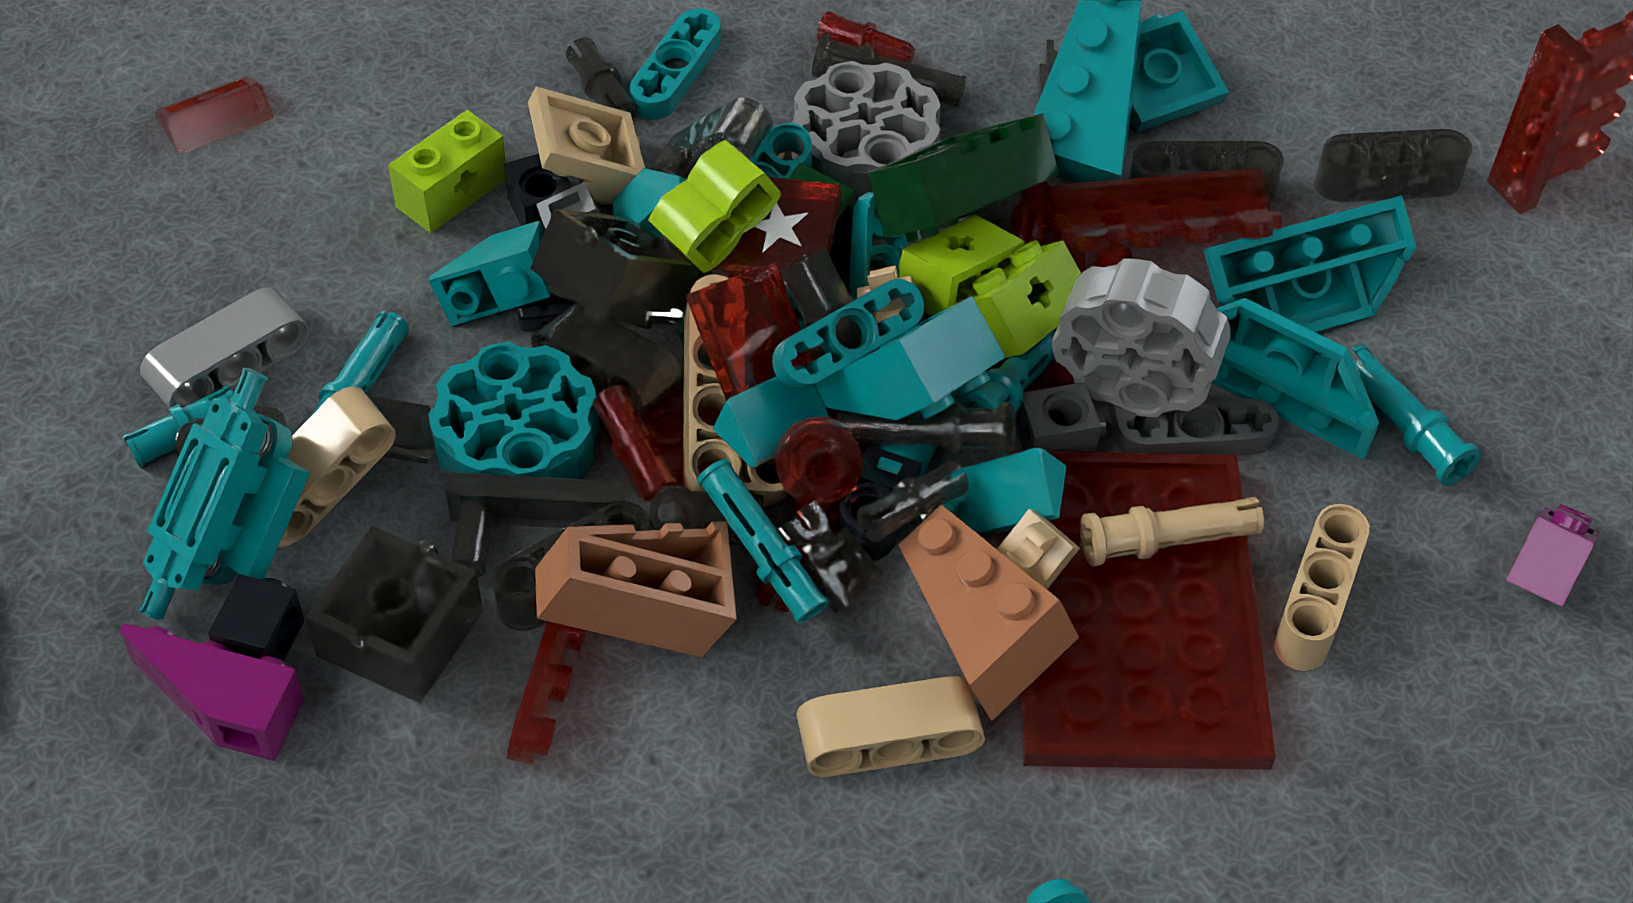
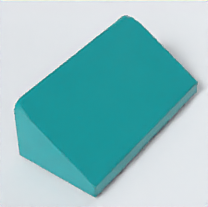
M800 365L796 367L795 370L797 371L802 368L806 369V367L804 365ZM776 376L729 398L725 402L713 430L751 468H754L828 431L832 423L815 384L801 389L791 388L782 383Z
M1032 448L954 470L951 475L954 498L960 501L957 511L958 517L981 537L1012 530L1028 509L1037 510L1048 521L1057 519L1060 516L1066 465L1044 449Z

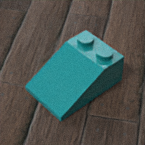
M971 296L919 322L913 328L820 382L815 383V386L825 408L892 420H899L916 411H920L923 419H926L955 403L950 394L952 391L957 390L961 396L989 381L990 377L986 370L1004 359L1005 355Z

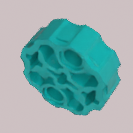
M511 342L489 345L481 348L475 357L465 363L451 365L436 384L438 397L435 407L428 413L436 458L440 469L449 472L459 482L460 491L472 499L483 503L495 500L512 501L521 507L549 501L555 491L565 485L580 482L595 462L593 449L596 437L600 434V425L594 385L591 378L581 375L571 365L569 355L546 345L536 348L519 347ZM456 433H460L462 439H459Z

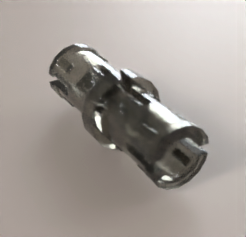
M582 37L573 41L582 53V56L579 57L574 48L569 45L566 50V58L581 77V88L587 97L595 99L598 104L621 110L620 108L624 107L626 112L631 113V117L634 118L637 113V106L622 87L621 75L612 64L606 63L592 39Z
M947 461L941 464L939 468L918 479L915 477L905 478L894 486L892 493L858 509L857 521L860 529L862 530L868 525L877 522L878 526L867 531L865 536L873 542H878L908 523L921 524L934 512V509L967 493L969 481L966 473L964 472L949 481L948 476L959 471L962 467L954 461Z

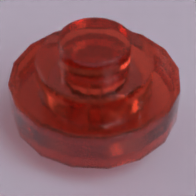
M827 417L807 418L793 424L781 436L774 452L775 470L784 490L795 500L809 505L830 504L844 498L856 486L862 472V452L853 433L841 422Z

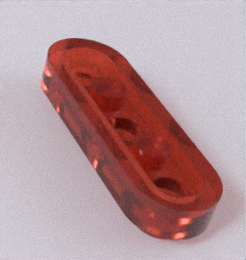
M547 621L509 741L507 759L532 765L536 754L548 755L557 724L556 719L548 718L553 701L564 703L573 667L564 664L569 649L580 652L587 630Z

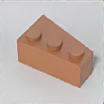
M940 505L898 544L969 686L991 721L1079 638L1063 605L1057 597L943 505Z
M727 521L711 522L704 529H683L681 523H665L660 530L636 531L634 525L567 527L535 568L537 619L701 658L737 619Z

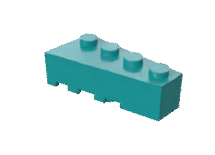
M1079 0L1033 115L1044 113L1059 175L1055 177L1122 198L1144 0Z

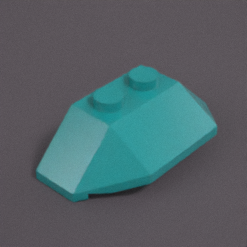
M1401 195L1204 249L1203 252L1216 298L1220 305L1224 306L1246 298L1311 331L1318 332L1374 316L1396 282L1405 262L1409 261L1417 246Z
M1246 298L1216 308L1228 318L1230 340L1216 379L1212 383L1242 399H1259L1269 403L1276 409L1280 418L1365 460L1370 452L1379 421L1354 358L1348 348Z

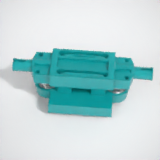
M243 368V373L231 400L213 399L203 424L193 423L147 529V533L154 538L143 564L153 581L139 611L150 618L164 620L165 613L176 588L198 591L201 584H227L237 573L260 580L266 576L310 472L288 459L292 446L290 429L274 419L257 414L254 410L265 382L268 380V377L260 372Z

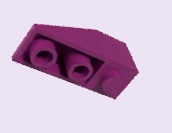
M123 623L119 631L132 662L217 746L275 761L304 701L294 668L274 657L264 656L257 659L234 653L230 648L218 642L206 641L201 644L178 638L175 634L162 627L149 626L145 629Z

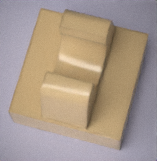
M1028 509L997 548L998 551L1046 589L1049 588L1080 549L1037 510Z

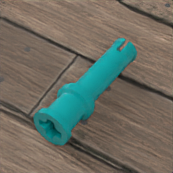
M1055 331L1050 332L1023 355L1008 357L999 369L986 370L990 380L976 389L961 395L955 401L952 409L953 419L957 427L965 435L977 440L989 439L1000 430L1003 418L1012 416L1021 407L1023 391L1055 359L1052 348V339Z
M1365 344L1353 347L1352 351L1359 357L1355 363L1369 398L1404 433V446L1412 454H1421L1436 470V479L1443 486L1454 485L1467 477L1479 463L1482 451L1474 443H1465L1449 427L1450 419L1442 411L1428 410L1370 352V349Z

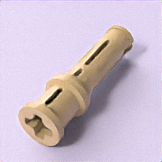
M1256 497L1164 512H1152L1149 508L1137 506L1131 507L1128 514L1099 518L1095 513L1083 514L1080 522V539L1087 563L1091 567L1104 564L1105 559L1135 554L1138 559L1151 558L1153 554L1157 553L1158 548L1211 541L1233 536L1261 534L1264 528V515L1262 507H1258L1259 500Z

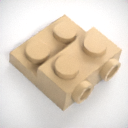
M535 87L528 101V107L542 168L550 170L559 176L577 177L579 184L586 182L596 203L614 205L613 199L645 168L640 150V139L636 136L631 113Z

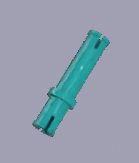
M381 311L377 314L370 329L350 355L333 382L326 383L319 392V403L311 416L329 397L341 389L354 386L361 388L367 394L390 361L397 347H399L409 333V326L401 316L391 311L388 313V316L386 311Z
M719 460L706 468L698 476L697 482L700 486H703L728 522L730 528L736 533L759 566L756 574L764 584L771 583L793 614L797 624H803L814 618L828 606L829 600L826 596H823L800 564L803 556L795 545L788 546L764 513L762 507L756 502L734 471L729 460Z

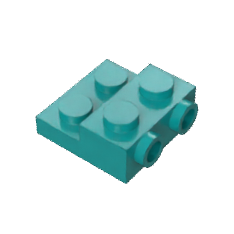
M1184 11L1165 17L1163 14H1156L1145 19L1141 23L1133 103L1130 115V122L1136 133L1224 103L1229 91Z

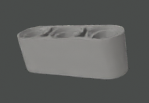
M270 287L261 288L156 346L143 359L140 366V375L168 408L178 403L183 408L222 389L227 384L232 390L237 386L243 373V368H249L261 373L299 351L308 339L309 327L275 289Z

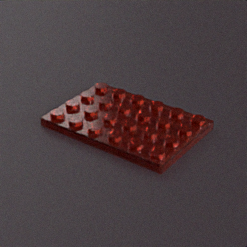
M1009 451V452H1008V455L1015 454V453L1022 452V451ZM1048 452L1066 465L1060 516L1057 519L1049 520V522L1080 547V549L1047 590L1060 600L1079 638L1019 695L1023 766L1271 770L1276 755L1248 536H1233L1211 541L1158 548L1157 553L1153 554L1151 558L1138 559L1135 554L1105 559L1103 565L1092 567L1086 561L1080 539V522L1083 514L1095 513L1099 518L1128 514L1131 507L1144 506L1152 512H1164L1243 499L1237 455Z

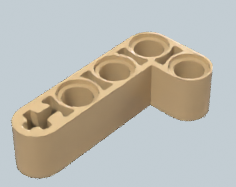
M717 274L706 275L697 280L691 288L684 316V486L690 497L697 502L715 505L703 486H700L697 482V478L700 475L697 466L705 462L715 463L726 459L731 462L732 468L760 506L775 505L786 498L798 476L799 462L795 452L790 449L762 463L774 465L783 475V481L780 483H766L757 475L756 468H751L713 430L714 426L703 422L698 415L699 410L708 407L716 408L721 412L729 398L741 393L740 292L735 283L727 277ZM707 302L715 303L716 312L720 313L716 327L713 329H707L710 322V308L705 304ZM703 354H715L723 359L726 367L718 371L708 370L702 366L698 357Z

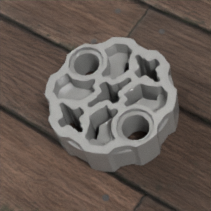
M849 61L830 66L821 77L804 82L794 97V120L792 123L801 125L809 132L812 139V169L853 189L855 197L859 198L865 193L873 192L868 172L940 140L941 104L933 89L923 86L914 80L907 69L886 62L879 65H862L855 61ZM792 152V159L799 157L797 153Z
M1122 259L1117 265L1108 267L1092 266L1076 278L1052 339V348L1056 361L1067 368L1074 378V384L1085 382L1090 397L1094 400L1115 404L1127 411L1136 413L1138 416L1159 417L1162 413L1173 410L1189 412L1206 401L1212 381L1216 379L1230 340V325L1227 316L1219 312L1210 300V291L1187 274H1174L1163 270L1152 261Z

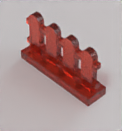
M1633 11L1627 13L1623 21L1600 31L1595 27L1584 31L1582 38L1579 40H1575L1559 24L1541 32L1487 180L1519 214L1536 208L1547 180L1572 169L1577 171L1584 168L1587 162L1596 159L1608 148L1611 139L1601 130V127L1614 121L1623 112L1626 101L1616 93V90L1633 81V55L1631 54L1633 51Z
M1260 168L1049 185L1052 239L1054 242L1064 241L1066 246L1074 245L1076 250L1081 252L1104 251L1109 248V242L1129 241L1134 247L1151 248L1162 245L1163 238L1183 236L1186 241L1191 243H1209L1218 239V233L1238 232L1244 238L1260 239L1272 236L1273 229L1282 228V214L1279 211L1270 212V199L1264 197V173Z

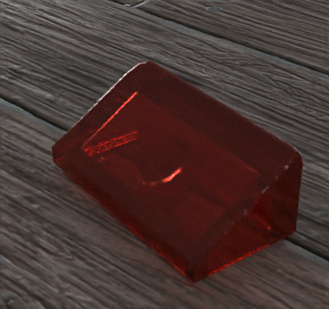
M248 76L157 109V112L154 113L179 154L273 119V113L262 84Z

